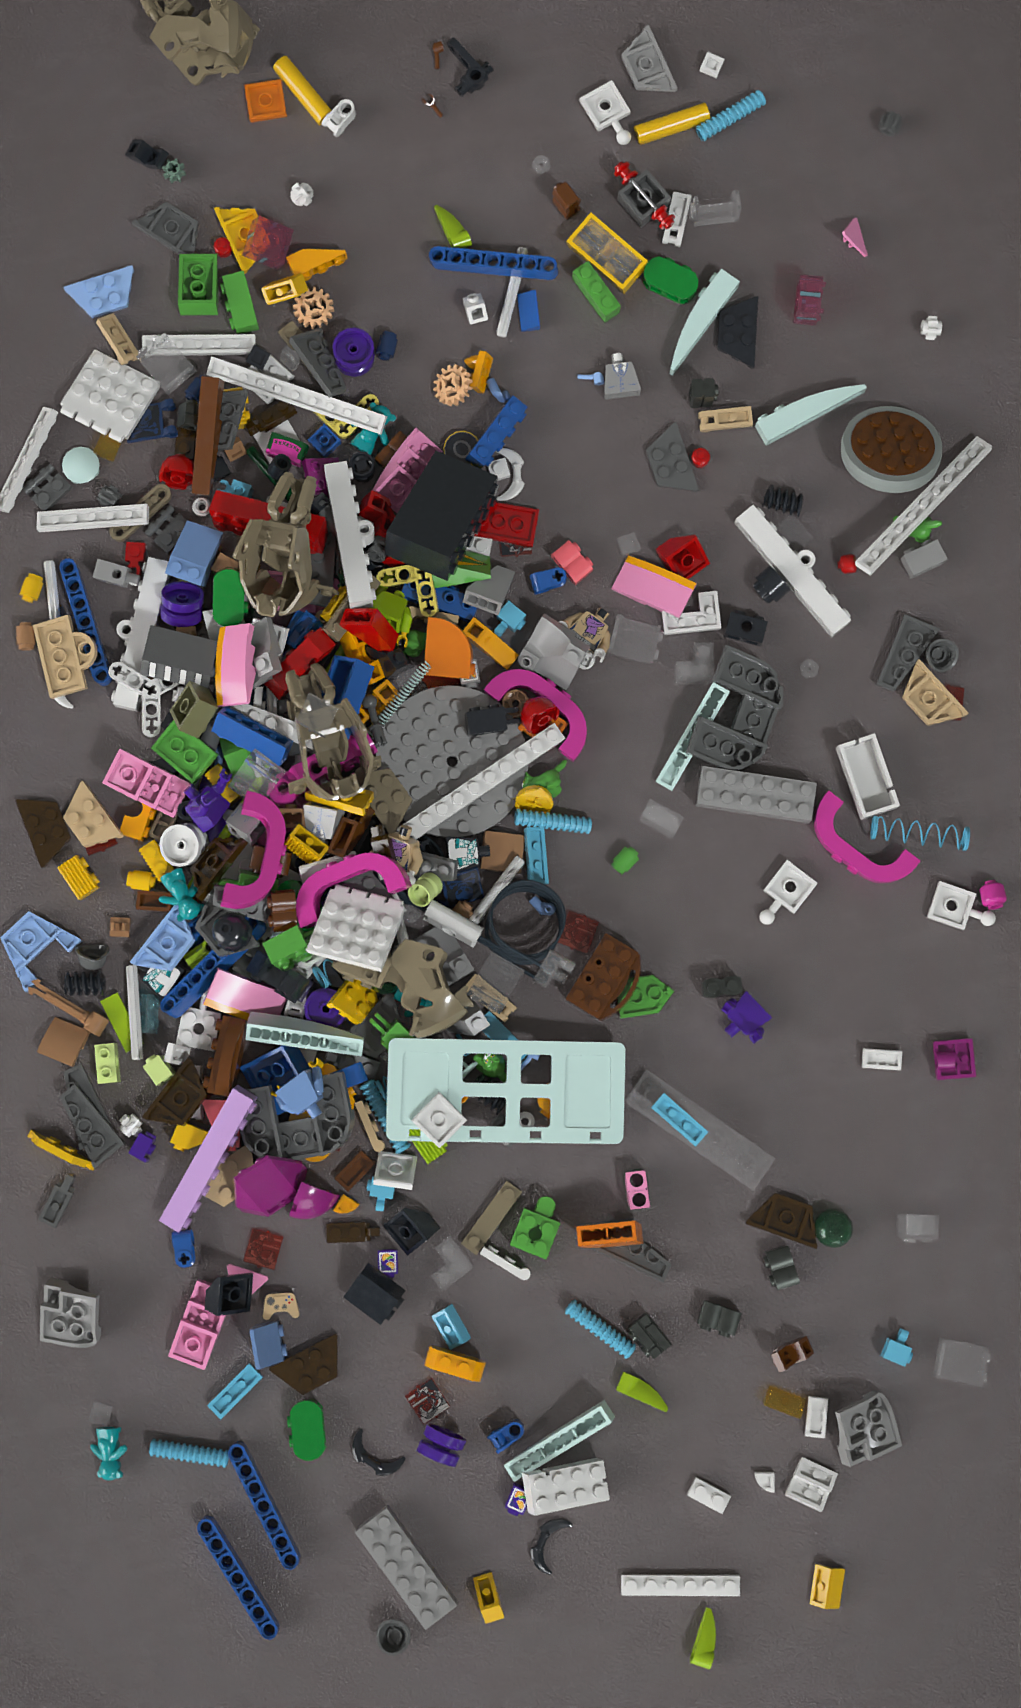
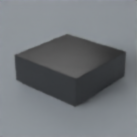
M254 344L245 362L263 370L271 353Z

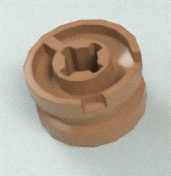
M511 690L503 697L502 706L504 708L513 707L512 703L514 700H517L519 711L507 714L513 716V718H520L524 703L528 700V697L520 690Z

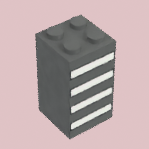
M151 625L142 656L140 675L187 685L189 681H192L209 689V685H214L218 641Z

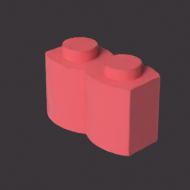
M568 540L551 554V558L559 568L565 570L566 576L576 586L593 572V563L587 556L584 558L580 554L581 549L576 542L571 543Z

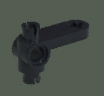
M452 37L447 41V46L467 69L466 74L460 78L461 83L455 87L457 93H460V96L463 97L467 92L472 94L474 91L482 89L485 82L489 80L488 75L494 70L491 65L488 66L489 62L487 61L480 66L459 41ZM479 76L480 79L473 80L471 77Z

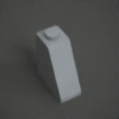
M497 565L491 569V579L475 581L467 587L463 603L499 615L512 584L515 571Z
M471 995L468 998L473 1002L474 1007H465L468 1013L454 1025L447 1028L449 1033L475 1036L490 1026Z

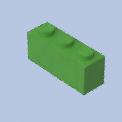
M589 261L573 271L572 279L604 323L620 313L621 305Z
M244 271L222 276L223 283H220L222 293L227 294L228 300L225 301L227 312L231 311L232 318L229 319L232 330L236 329L237 334L259 330Z

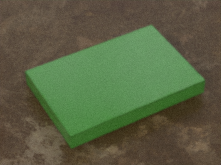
M174 720L151 747L153 751L194 785L219 755L200 738L179 731Z

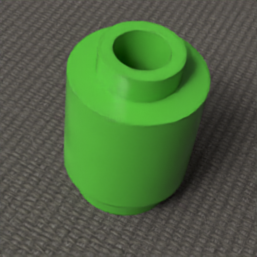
M625 846L613 859L614 862L611 866L623 875L624 872L627 873L639 860L637 857L639 853L633 847L627 848Z

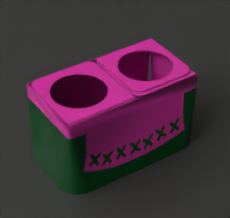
M272 432L266 448V454L272 458H275L278 454H284L290 458L292 465L302 467V461L307 455L309 446L304 442Z

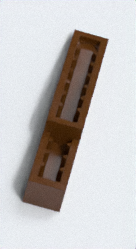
M201 376L192 494L211 496L222 425V420L219 417L225 381L216 377Z

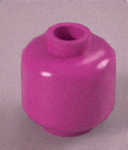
M996 880L986 881L985 885L979 889L983 906L988 907L989 910L1003 907V904L1007 901L1004 885L996 882Z

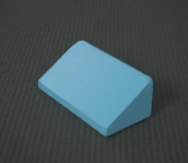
M452 1304L432 1315L450 1350L471 1338Z

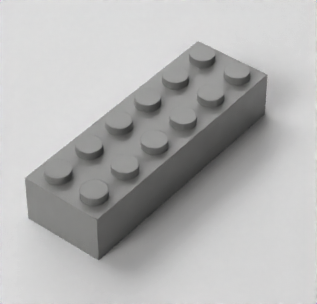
M702 766L696 806L810 823L812 821L817 783Z
M388 1504L356 1528L355 1534L425 1630L458 1605V1600Z

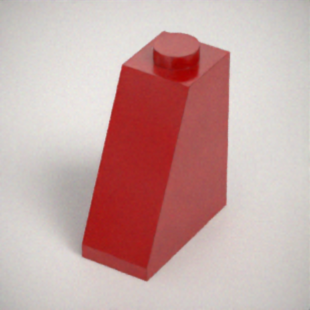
M345 609L339 624L342 628L377 651H393L399 634L378 609Z

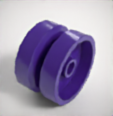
M347 328L341 331L335 337L332 345L334 363L337 369L344 375L351 377L367 373L372 368L375 360L374 345L370 335L358 328Z
M173 582L164 586L161 591L162 604L160 615L162 620L176 627H190L198 624L203 617V590L189 582Z
M332 986L327 988L321 987L310 994L304 1006L305 1016L308 1021L334 1028L343 1023L346 1017L339 1015V1010L333 1007L328 1012H325L323 1007L337 992L338 988Z
M427 1423L423 1434L429 1440H420L417 1451L436 1462L456 1467L460 1458L456 1451L463 1450L467 1439L447 1428Z

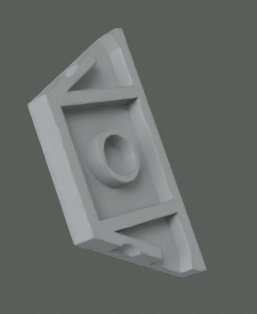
M647 25L644 31L633 40L631 46L627 47L622 53L621 58L636 90L676 92L677 86L650 26Z

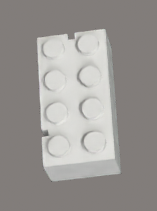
M875 733L836 747L860 820L896 809L900 806L895 790L887 792V789H890L893 784Z
M598 1458L544 1468L543 1471L534 1470L522 1473L528 1513L534 1516L610 1500L607 1482L603 1481L606 1478L604 1461Z

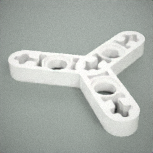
M121 662L113 663L108 670L109 676L142 696V731L144 735L150 738L157 736L161 729L160 695L180 684L172 683L171 686L167 687L162 683L161 679L154 678L150 680ZM113 667H121L120 671L124 674H126L127 671L130 672L126 676L125 681L122 680V678L124 677L123 675H114L115 671L113 670ZM135 675L139 678L140 682L137 686H132L129 683L130 676ZM143 681L147 682L145 686L148 688L154 686L156 694L148 695V690L142 688V691H140L139 688L142 686ZM152 704L156 707L154 715H149L146 712L147 705ZM156 717L157 721L153 720V727H156V730L153 731V734H150V731L146 730V727L150 726V720L146 721V718L152 719Z

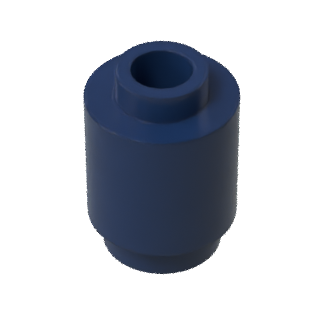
M383 331L382 335L379 336L376 349L379 359L389 361V359L394 358L398 342L396 339L397 334Z
M203 375L196 377L186 388L185 397L187 400H194L199 403L201 376Z

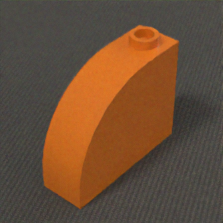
M428 617L425 661L429 663L431 669H428L429 672H426V675L471 679L472 675H475L476 664H473L472 646L465 632L451 621Z
M636 1221L576 1227L578 1247L601 1248L643 1244L642 1225Z

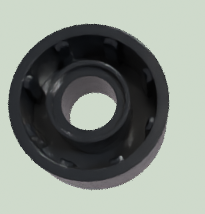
M770 565L755 577L757 582L753 584V588L767 604L773 600L778 602L791 590Z

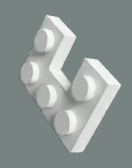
M717 591L698 593L700 610L698 612L682 613L681 617L677 618L663 611L664 635L720 630L721 620Z

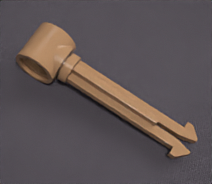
M40 979L31 981L36 987L46 992V994L38 989L28 987L30 995L37 994L80 1020L84 1024L83 1028L98 1037L101 1036L110 1021L109 1019L95 1011L89 1012L40 984Z

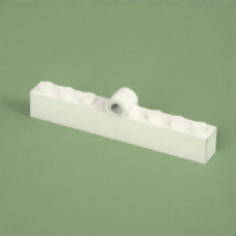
M347 461L324 464L350 609L373 607V600H376L375 589L370 587V583L373 582L372 573L367 571L366 565H370L368 553L364 554L363 548H366L367 545L374 541V526L368 520L357 518V513H360L359 504L354 502L353 496H357L355 484L351 485L350 479H353L352 468H348Z
M752 505L735 519L734 524L832 638L850 623L851 619L849 617L851 615L845 608H841L837 604L838 600L832 593L829 594L826 591L825 584L820 579L817 580L814 577V572L811 568L815 563V555L809 550H802L799 553L796 550L792 551L788 546V540L784 536L780 537L776 532V526L764 518V512L759 507L756 508ZM801 559H807L808 564L802 563Z
M148 557V561L143 564L142 573H144V577L138 585L140 594L139 598H136L134 601V617H131L130 620L119 622L116 629L117 634L125 641V646H127L125 653L121 655L120 662L138 673H141L142 656L150 626L159 627L162 604L161 591L164 586L169 584L171 575L165 574L169 561ZM131 628L130 633L124 634L125 629ZM118 671L117 675H123L124 677L122 678V680L125 681L126 676L130 672L127 671L126 674ZM137 676L129 677V683L132 686L139 684L140 680ZM116 681L118 683L117 689L113 690L111 697L113 705L138 712L142 696ZM143 681L142 686L139 688L140 691L144 688L145 681Z

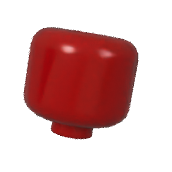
M220 237L214 242V251L217 256L227 258L232 254L230 242L226 237Z
M697 448L691 455V462L697 468L707 466L710 461V454L705 448Z
M854 554L842 555L840 561H838V569H841L844 574L855 573L857 571V566L855 565L856 556Z

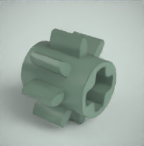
M177 158L174 161L167 160V165L162 166L163 171L166 172L163 174L164 178H170L171 184L174 181L181 182L182 176H186L183 170L185 168L184 164H179Z

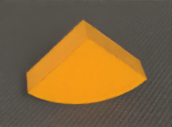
M343 1194L333 1211L349 1213L360 1204Z

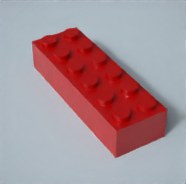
M220 490L215 491L209 507L213 525L216 529L231 531L239 536H242L250 519H263L266 521L271 519L267 510V502ZM280 506L278 511L282 514L283 509L286 507ZM311 514V521L306 525L309 533L310 554H322L327 537L329 536L326 519L323 516Z

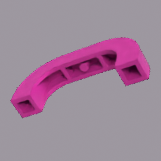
M522 669L503 672L488 683L484 688V693L495 699L498 703L503 700L506 693L518 688L527 689L538 697L550 699L559 708L560 714L567 720L570 730L567 739L559 747L558 751L574 763L583 750L587 726L583 713L570 700L571 696L564 690L560 692L556 689V684L547 678L545 680L534 672Z
M247 791L245 794L241 814L254 817L264 824L267 830L266 847L259 878L254 883L247 886L226 883L220 906L226 908H248L263 900L271 890L277 874H281L283 863H280V858L285 855L287 845H284L286 834L285 821L279 808L267 797L251 791Z
M830 791L820 800L814 815V828L818 840L832 854L831 857L836 862H843L847 865L846 869L852 874H858L864 879L875 883H891L910 874L920 863V860L906 849L890 865L883 866L871 862L841 839L834 830V816L844 802Z
M363 853L356 856L351 854L343 858L344 861L339 863L337 861L328 863L326 868L312 874L304 882L298 893L296 914L300 928L309 929L316 926L321 914L320 900L322 894L329 887L367 871L375 870L383 877L388 893L395 894L412 887L408 874L394 859L375 853Z

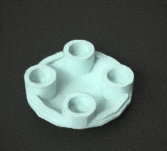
M73 448L63 458V472L74 484L87 483L99 474V458L89 448Z

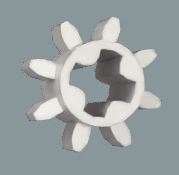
M297 182L291 187L290 197L294 204L298 206L304 204L307 206L312 202L313 190L310 185Z
M928 316L926 320H922L920 332L922 335H926L925 339L934 340L936 335H941L942 321H938L937 316Z
M133 1113L130 1116L125 1114L119 1120L122 1124L119 1129L127 1137L131 1135L137 1137L143 1131L140 1127L143 1122Z

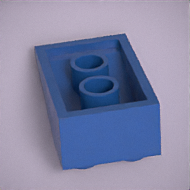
M278 1045L240 1067L251 1088L271 1085L272 1091L275 1092L278 1090L277 1085L283 1087L304 1070H311L299 1047Z

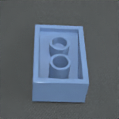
M187 520L171 553L165 574L206 587L223 532Z
M279 1320L256 1324L249 1330L256 1370L283 1362L285 1356H288L287 1346L282 1343L284 1328L282 1324L279 1325Z

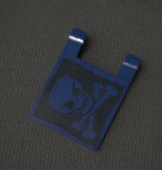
M170 398L159 403L149 404L128 438L127 443L164 437H178V431L174 425L164 428L162 411H174L176 409L173 399Z
M478 867L458 871L457 879L454 881H441L445 900L438 899L435 901L449 908L455 906L459 900L471 902L484 898Z

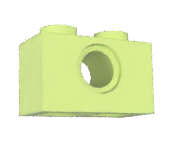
M117 1043L94 1045L98 1084L121 1082Z
M154 1054L145 1060L147 1064L143 1068L156 1086H162L176 1072L170 1063L164 1062L165 1056Z

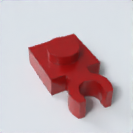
M126 542L125 561L130 562L127 567L131 570L136 568L137 575H141L142 570L139 563L145 562L146 543Z

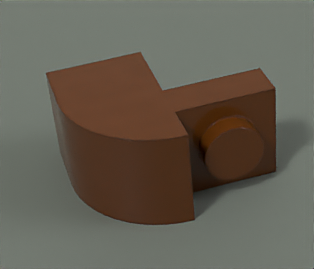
M803 1336L773 1350L774 1353L771 1356L774 1365L780 1373L786 1371L793 1364L807 1360L815 1353L807 1336Z

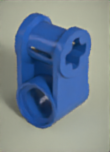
M559 567L529 575L534 594H541L551 589L562 587L567 580L565 570ZM559 573V576H562L561 581L553 579L555 574Z
M181 1230L179 1233L177 1231L172 1232L176 1264L181 1268L192 1266L196 1260L193 1230ZM186 1255L190 1259L185 1262L181 1260V1257Z
M512 1419L502 1427L495 1429L486 1438L491 1440L498 1454L522 1437L524 1424L519 1419ZM518 1425L521 1431L514 1434L510 1431V1427Z

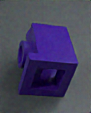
M148 1131L146 1133L140 1132L128 1153L145 1163L148 1162L149 1158L147 1155H151L155 1150L156 1145L154 1143L157 1136Z

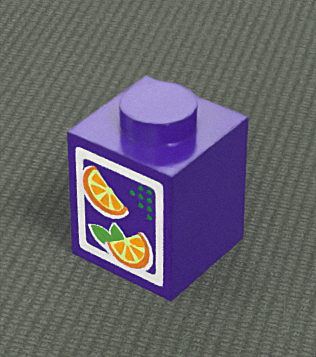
M379 1249L378 1270L389 1278H393L394 1274L399 1273L398 1249Z
M514 1482L505 1503V1508L508 1509L507 1512L518 1516V1514H524L527 1503L524 1486Z

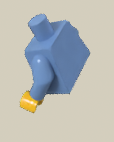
M316 1058V1064L312 1061L308 1062L312 1071L310 1069L304 1070L283 1087L277 1085L278 1090L276 1092H271V1095L276 1097L282 1110L297 1115L307 1111L312 1119L322 1113L316 1104L323 1098L322 1093L324 1092L321 1070L323 1062L319 1058Z

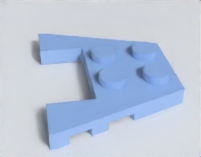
M30 911L0 937L25 992L29 991L28 987L35 986L31 981L38 979L27 965L52 941L56 939L69 953L82 942L80 938Z

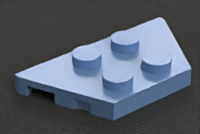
M132 265L64 286V290L93 319L128 307L134 268Z
M178 905L172 907L130 963L135 966L172 971L196 941L187 920L180 922L177 920V915L179 914Z

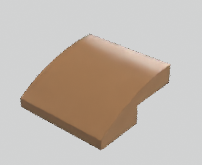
M484 831L482 846L489 845L490 856L481 857L480 869L504 872L515 856H519L522 859L524 836Z
M55 1017L47 1029L37 1052L74 1067L80 1050L84 1048L90 1032Z

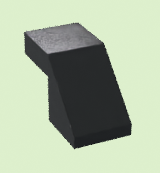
M133 139L125 154L127 158L150 169L161 170L169 155L164 149H154L144 140Z

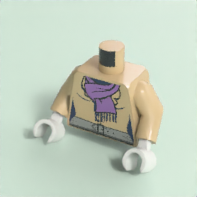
M599 608L595 615L586 611L585 613L580 612L567 617L563 621H559V623L577 633L575 636L577 639L590 646L589 650L593 653V659L595 656H599L601 658L600 662H603L606 652L610 647L611 635L608 631L609 626L604 623V620L609 615L607 611Z
M401 825L399 832L388 834V837L392 839L397 862L404 868L410 878L411 885L416 882L414 875L418 873L423 863V857L419 848V841L410 837L412 828L407 825Z

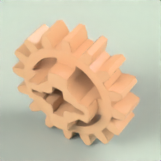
M313 287L312 291L308 289L305 294H301V298L295 297L297 304L293 305V309L297 311L294 312V315L299 317L297 319L299 324L304 321L305 328L308 325H311L312 329H314L315 325L321 328V323L327 325V318H333L330 313L334 312V307L331 306L333 305V300L329 299L328 293L323 295V289L317 292L316 287ZM322 300L326 304V309L321 306ZM301 307L306 311L305 316L301 312Z
M454 364L453 367L448 365L447 370L442 368V374L436 375L439 379L433 382L437 385V387L433 388V391L437 392L435 397L440 399L441 403L452 406V404L458 406V401L464 403V396H470L467 392L472 390L469 384L473 380L469 378L471 374L466 371L467 369L457 364Z

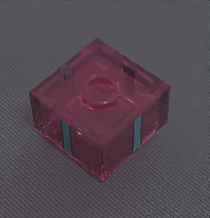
M258 216L252 220L242 256L277 270L284 265L294 230Z
M800 275L796 287L794 324L816 325L817 321L821 320L819 315L824 312V309L821 308L822 287L826 286V282H823V277Z

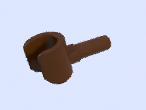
M442 41L433 44L435 69L437 70L440 69L439 53L444 52Z
M428 94L431 98L429 103L422 98V102L430 106L440 118L443 116L434 103L435 98L433 95Z

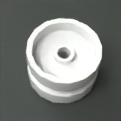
M184 823L167 828L160 838L159 846L165 861L171 865L181 867L194 864L209 845V840L206 832L203 833L196 824Z

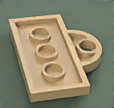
M70 615L33 625L49 697L55 699L88 689L84 670L92 666L96 660L97 646L95 641L87 634L74 632ZM89 644L91 650L89 653L84 654L83 647Z

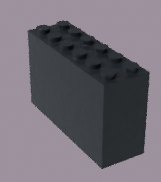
M435 450L386 532L385 555L448 581L451 574L455 575L458 562L463 561L466 548L471 547L474 541L473 536L475 533L478 534L480 532L482 521H486L488 518L490 507H494L496 504L497 496L495 495L499 488L497 484L498 476Z

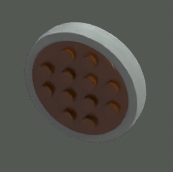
M880 406L859 413L848 423L841 440V457L848 472L865 486L882 492L902 493L918 489L933 478L942 458V441L936 428L918 413L901 407Z

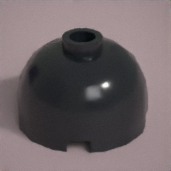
M227 912L215 920L212 926V937L220 948L228 952H237L249 944L252 937V927L246 917L238 913Z

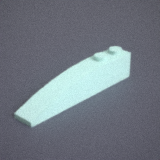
M723 269L718 274L715 272L709 280L710 285L707 288L703 287L698 295L700 298L685 323L675 349L670 369V375L672 376L739 286L740 281Z
M863 384L836 388L807 396L787 406L780 405L774 409V413L770 415L766 413L757 419L755 428L767 446L863 394L867 387Z
M715 682L712 683L658 776L657 783L671 791L674 789L692 758V755L687 754L686 750L698 717H704L713 721L730 690Z
M251 1011L246 1029V1040L362 1056L363 1037L308 1020Z
M603 1400L505 1463L504 1467L515 1482L522 1478V1473L537 1469L609 1425L615 1416L606 1401Z

